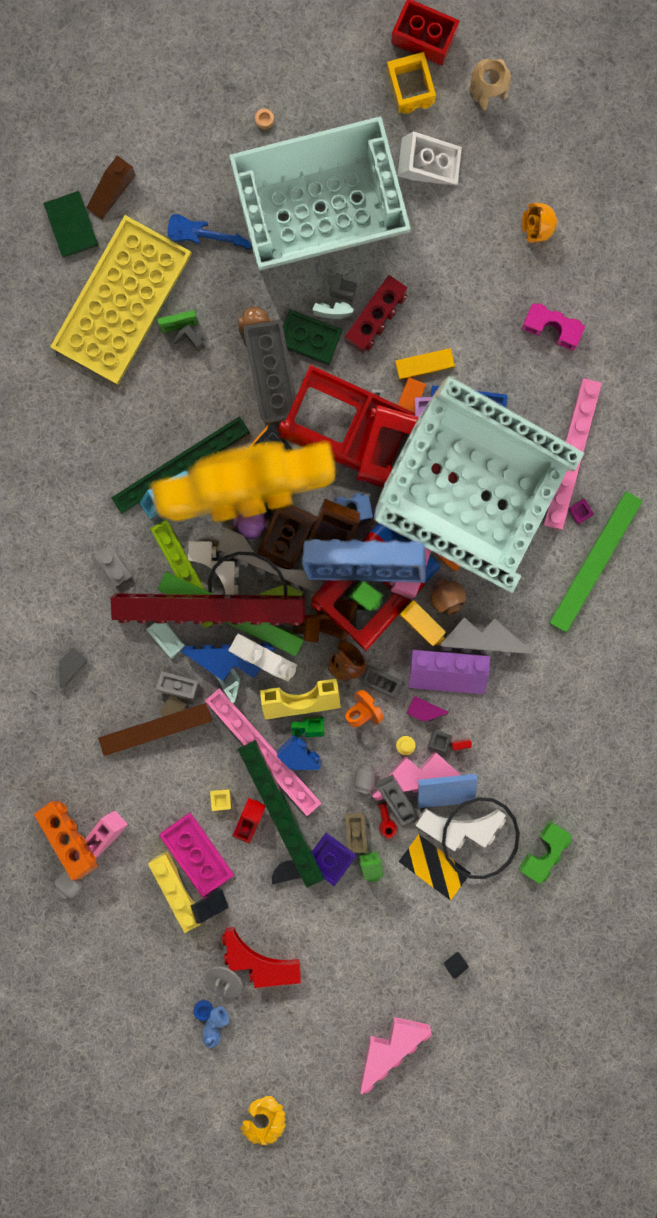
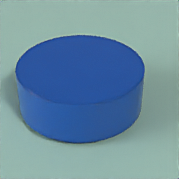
M207 1000L198 1001L194 1007L195 1017L200 1021L208 1020L213 1010V1005Z

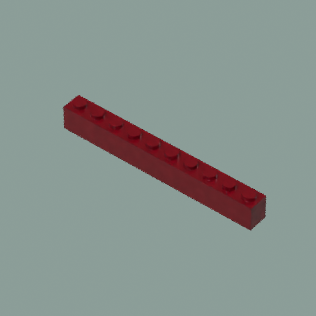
M115 593L110 597L112 620H118L119 623L137 620V623L156 621L158 624L167 623V621H174L176 624H183L186 621H193L194 624H203L207 621L212 622V624L231 622L233 625H240L243 622H250L251 625H260L262 622H270V625L289 623V625L297 626L303 623L306 618L305 595Z

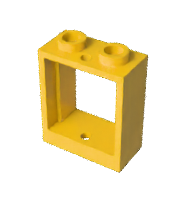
M424 52L387 62L386 72L398 113L408 114L414 111V109L420 107L426 109L435 103L436 93ZM421 69L428 93L402 99L396 76Z

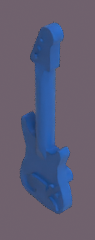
M172 214L169 219L168 238L170 241H192L195 244H200V240L197 238L199 236L234 243V246L244 247L246 250L251 248L250 241L237 233L234 236L202 229L203 227H208V222L190 221L179 214Z

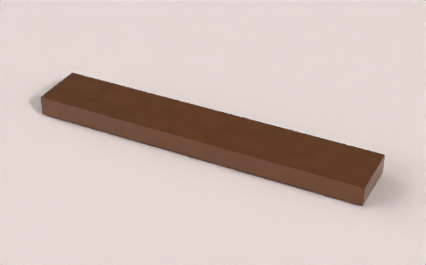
M204 703L99 737L98 739L103 755L106 756L211 722L213 719L208 704Z

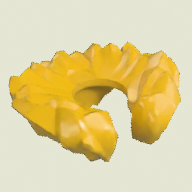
M265 1096L253 1101L248 1108V1112L252 1117L258 1114L266 1115L269 1123L265 1128H257L251 1120H244L242 1122L243 1126L240 1127L242 1135H245L253 1144H272L282 1136L286 1126L283 1106L278 1104L272 1096Z

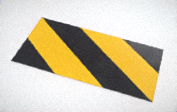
M418 834L398 861L450 901L467 879V877L459 874L446 860L444 852L420 834ZM450 858L458 869L469 875L471 874V872Z

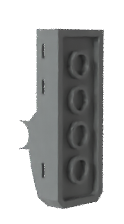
M282 319L243 326L260 417L266 423L284 420L287 418L296 394Z

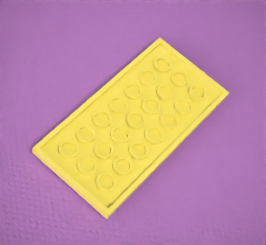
M125 215L50 347L114 384L119 385L190 259L192 252Z

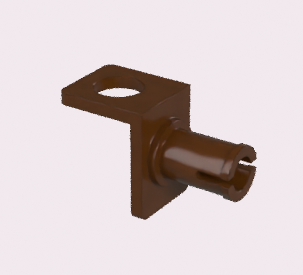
M306 615L305 623L293 626L299 627V629H293V632L297 635L304 634V641L318 643L320 620L332 619L327 615Z

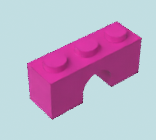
M539 303L531 305L521 327L522 330L539 336L543 327L553 326L559 334L556 344L571 351H574L585 329V325L580 320L564 317L563 313L559 311L552 312L546 306Z

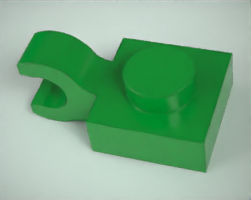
M324 717L305 718V722H291L292 736L298 737L305 733V737L325 736Z

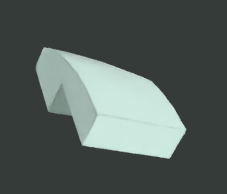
M232 668L225 681H222L217 676L216 678L230 701L234 703L241 679L234 668Z

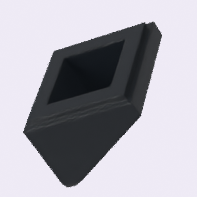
M459 952L454 953L444 962L446 969L453 979H456L469 968L467 961Z

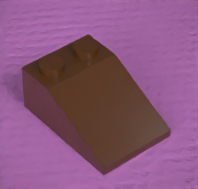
M294 505L277 508L257 554L268 558L273 564L283 569L292 570L317 516Z

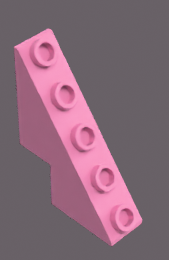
M434 752L420 769L405 756L388 776L393 774L404 792L412 790L413 793L418 792V780L458 776L461 774ZM378 788L372 793L375 801L384 799Z
M394 1017L389 1040L370 1036L360 1084V1094L368 1093L376 1081L383 1080L392 1067L395 1068L400 1065L404 1056L412 1054L421 1041L428 1040L432 1035L430 1025Z

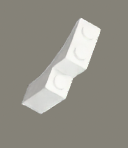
M424 808L419 818L415 821V825L442 843L443 828L448 818L439 816ZM496 809L479 819L468 821L451 820L447 828L445 844L453 851L457 848L460 849L465 842L464 836L466 835L485 848L487 844L490 845L495 839L494 833L498 828L501 829L504 825L506 815Z

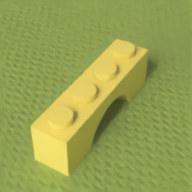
M337 678L317 681L316 686L311 691L300 695L285 693L279 687L260 690L265 720L341 708Z
M169 851L152 859L148 865L184 933L201 925L196 923L190 905L196 902L191 899L179 877L177 866Z

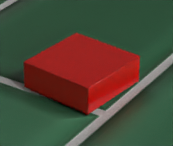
M470 739L450 742L451 749L454 751L472 747Z

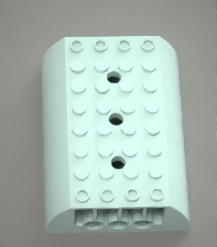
M381 116L229 155L258 271L406 234L411 230ZM355 194L362 197V200L358 203L353 202L351 199ZM323 204L326 208L323 212H318L315 210V206ZM281 213H286L289 218L286 221H280L278 216Z

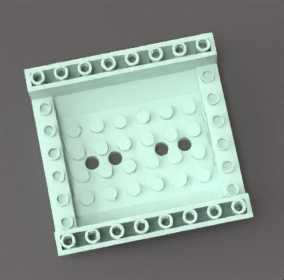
M449 376L435 392L410 433L384 484L377 504L375 520L413 541L424 543L426 548L513 593L521 578V575L517 574L516 570L566 472L577 469L584 452ZM434 463L439 464L441 468L440 473L437 475L431 470ZM451 472L457 475V481L453 484L448 480V475ZM485 490L490 494V498L486 502L481 498V494ZM501 499L506 502L504 510H500L497 506L498 501Z

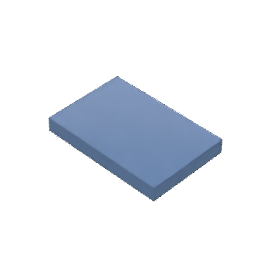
M468 774L418 780V808L462 804L465 801L476 798L477 775Z

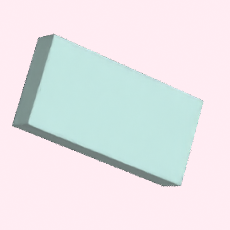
M155 621L146 629L171 659L186 646L167 623L158 624Z

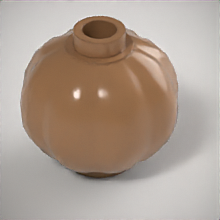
M249 307L243 312V317H238V332H244L243 326L273 321V319H269L264 309Z
M446 579L438 581L436 583L437 587L431 594V603L434 609L448 615L461 611V605L466 600V592L463 586L456 581H447Z

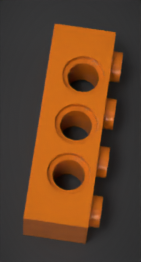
M51 801L34 813V816L72 881L80 880L98 867L96 857L88 850L85 838L78 833L77 825L67 814L68 810L65 804L60 801ZM57 819L60 820L59 827L56 826ZM66 835L70 838L68 844L65 841ZM76 851L79 853L78 860L75 859Z

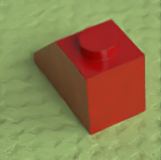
M248 798L232 836L250 844L266 806L257 800Z

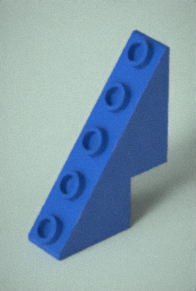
M270 643L260 644L272 652L275 650ZM204 645L203 649H195V646H184V650H181V652L222 681L227 679L231 669L235 666L253 679L262 669L228 651L231 645H222V648L214 649V645Z

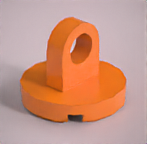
M359 690L354 694L357 704L350 708L345 715L349 726L359 727L368 720L378 725L384 720L380 707L377 706L375 708L374 699L366 691ZM355 715H360L357 719H351Z

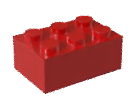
M406 0L392 31L391 44L413 54L424 52L427 60L443 66L458 32L460 20L414 0Z

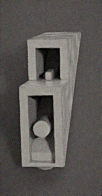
M462 618L439 645L442 647V651H453V648H461V652L472 653V649L480 650V654H491V651H499V655L510 656L511 652L518 653V657L528 658L533 653L495 618L491 619L481 632L466 618Z

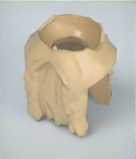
M501 58L496 60L482 59L473 69L469 89L470 93L474 95L472 97L473 100L479 102V107L483 111L487 110L488 98L500 95L504 101L508 95L511 74L504 60ZM487 71H490L489 79L493 84H488L484 80V74Z

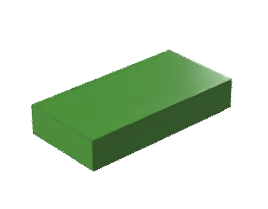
M195 310L158 318V324L162 333L182 329L187 324L190 327L199 324Z

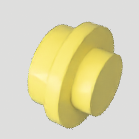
M402 736L398 739L396 748L400 754L410 755L415 750V741L411 737Z

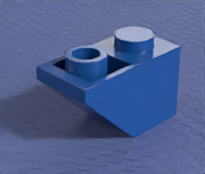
M295 735L277 750V757L290 770H318L321 766L320 756L315 751L311 752L307 748L306 742Z

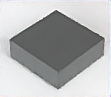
M433 729L427 747L446 754L452 735Z

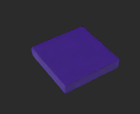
M327 832L312 851L325 877L324 879L334 887L357 857L355 853Z

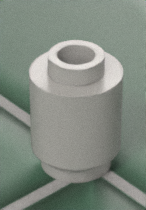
M362 764V767H358L354 784L356 786L355 791L370 794L371 789L374 787L377 772L373 770L374 766Z

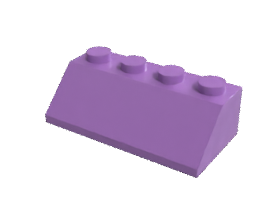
M411 650L408 688L485 694L489 677L490 656Z

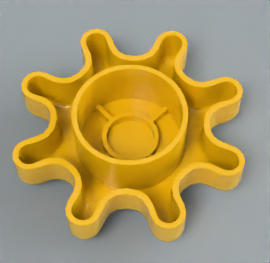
M267 443L234 449L204 458L196 462L194 468L189 469L190 475L150 484L156 511L160 516L172 521H183L211 514L213 522H220L236 518L235 510H238V514H243V518L266 513L265 503H268L269 509L292 505V495L330 486L335 480V466L329 443L317 444L285 452L282 443Z

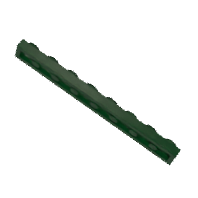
M254 740L238 748L237 750L306 888L323 881L325 877L257 741Z

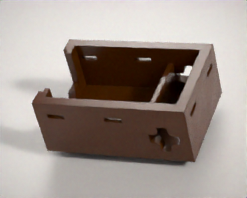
M324 498L306 541L318 539L320 541L339 540L341 542H350L359 524L360 512Z

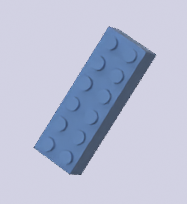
M318 539L304 541L302 563L309 580L425 583L426 555L424 543L416 541L410 543L391 541L388 543L375 540L370 542H360L358 540L341 542L339 540L320 541Z

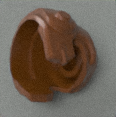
M345 640L340 641L337 649L341 652L335 653L330 657L329 672L333 677L342 681L361 677L366 670L364 655L353 644Z

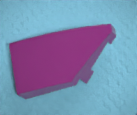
M416 696L413 697L407 710V714L424 722L433 721L449 713Z

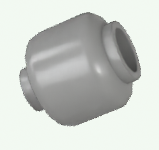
M66 870L54 882L56 887L54 890L64 899L75 897L84 886L81 879L72 881Z

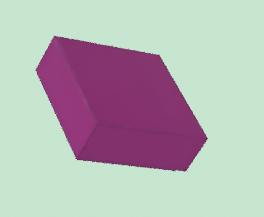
M585 498L568 508L577 525L594 515Z

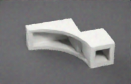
M189 541L188 561L201 563L212 569L218 562L213 561V558L217 557V546H214L213 542ZM224 561L216 568L215 573L223 583L225 594L239 595V585H235L236 578H239V566H236V562Z
M237 634L228 650L286 681H289L296 672L297 664L240 634Z

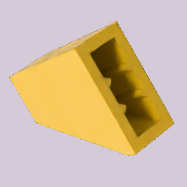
M414 600L398 615L429 645L434 646L436 644L439 646L445 639L443 635L446 632Z

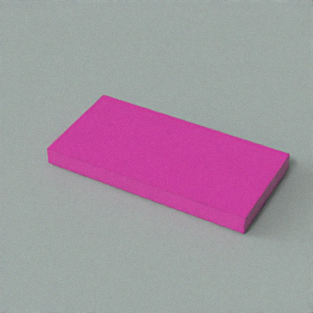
M191 812L159 834L202 898L235 875Z

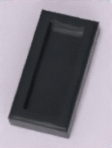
M217 890L190 905L197 924H201L229 908L222 890Z

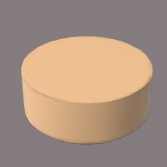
M261 109L256 113L255 122L257 127L262 130H268L273 126L274 115L270 110Z

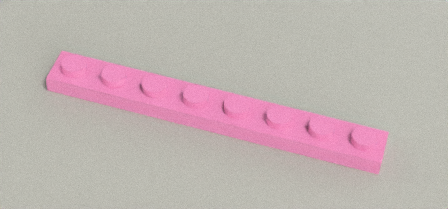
M585 378L582 379L565 441L582 452L585 448L602 385L600 382ZM580 463L576 470L566 472L547 509L543 525L559 530L563 529Z
M220 688L205 700L243 745L254 740L257 741L277 783L306 816L321 804V801L298 775L277 757L275 749Z

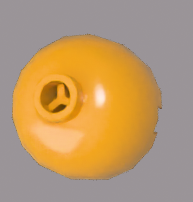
M530 203L527 206L529 207L528 211H524L522 216L523 233L527 230L528 236L526 241L530 243L546 241L553 235L557 227L558 220L552 207L547 204Z

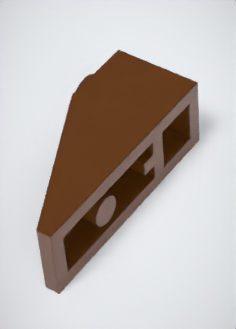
M117 155L105 170L86 208L102 220L136 176L133 167Z

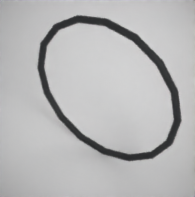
M238 551L224 556L213 566L208 578V592L212 593L211 580L216 568L221 563L237 555L254 556L267 562L278 573L284 586V595H287V584L282 572L268 558L255 552Z
M477 797L463 802L451 812L443 828L442 847L446 860L456 872L470 879H487L498 875L512 862L518 850L520 832L516 817L505 804L494 798ZM476 801L494 802L503 807L513 819L516 831L515 847L508 861L497 871L484 876L469 875L458 869L449 858L445 844L447 828L453 816L465 805Z

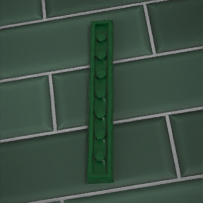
M239 416L111 498L121 514L140 503L147 490L151 489L150 484L168 480L184 471L188 473L189 469L195 467L196 462L218 454L248 435L250 431Z

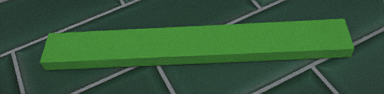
M627 491L624 492L549 621L551 625L563 632L568 631L643 500Z
M167 571L164 573L157 589L165 594H212ZM225 622L294 656L297 655L303 643V637L279 625H270V622H262L260 625H251L250 622L233 625L231 622Z

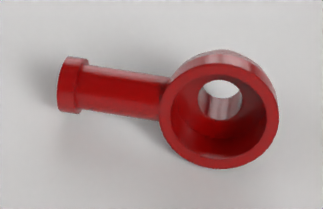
M387 802L379 803L377 805L380 809L382 821L379 824L378 830L383 838L391 839L397 834L398 827L389 818ZM388 827L392 829V832L389 834L385 832V829Z

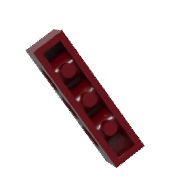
M388 275L345 335L344 341L362 354L366 350L370 351L375 343L373 341L375 336H380L386 328L385 322L388 319L392 320L397 312L395 310L397 305H402L408 297L406 294L408 287ZM385 297H390L393 299V302L387 304L383 301V299ZM379 312L382 314V318L375 319L372 314ZM369 328L372 332L369 335H365L361 330Z

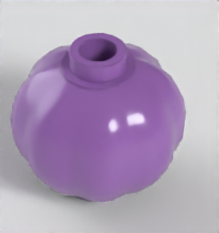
M236 512L237 517L233 518L232 527L237 528L236 533L243 535L246 540L258 538L263 530L268 528L269 519H266L263 514L243 518V514Z

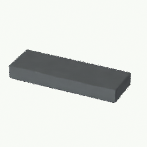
M393 774L376 782V787L401 825L419 818L417 811Z

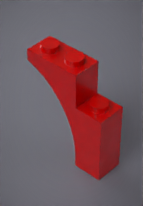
M234 927L226 928L225 934H222L223 946L227 947V953H224L225 965H228L231 971L252 969L249 970L250 982H254V988L301 983L299 959L279 960L263 956L247 946L239 937Z

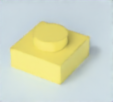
M230 789L210 791L212 811L232 808Z

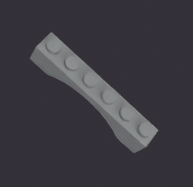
M227 528L217 547L221 557L238 551L254 552L243 535ZM237 555L232 557L238 560L237 564L248 567V565L255 567L254 571L262 575L269 573L273 575L272 579L282 583L278 573L267 562L254 556ZM277 567L282 572L285 581L291 583V587L297 590L303 588L308 591L307 594L313 596L327 581L309 580L305 570H288Z

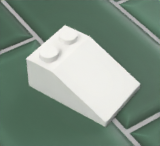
M413 131L402 138L397 176L413 181L457 185L462 147Z

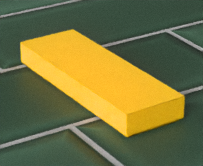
M451 348L395 360L399 380L455 368Z

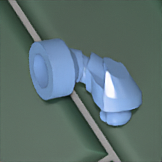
M222 1006L213 1009L209 1019L205 1022L202 1042L208 1048L219 1044L221 1035L218 1028L229 1023V1015Z

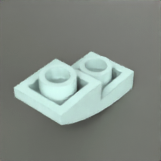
M336 302L333 309L328 304L315 303L312 311L313 315L322 318L347 319L353 316L354 309L347 303L341 302L339 304Z

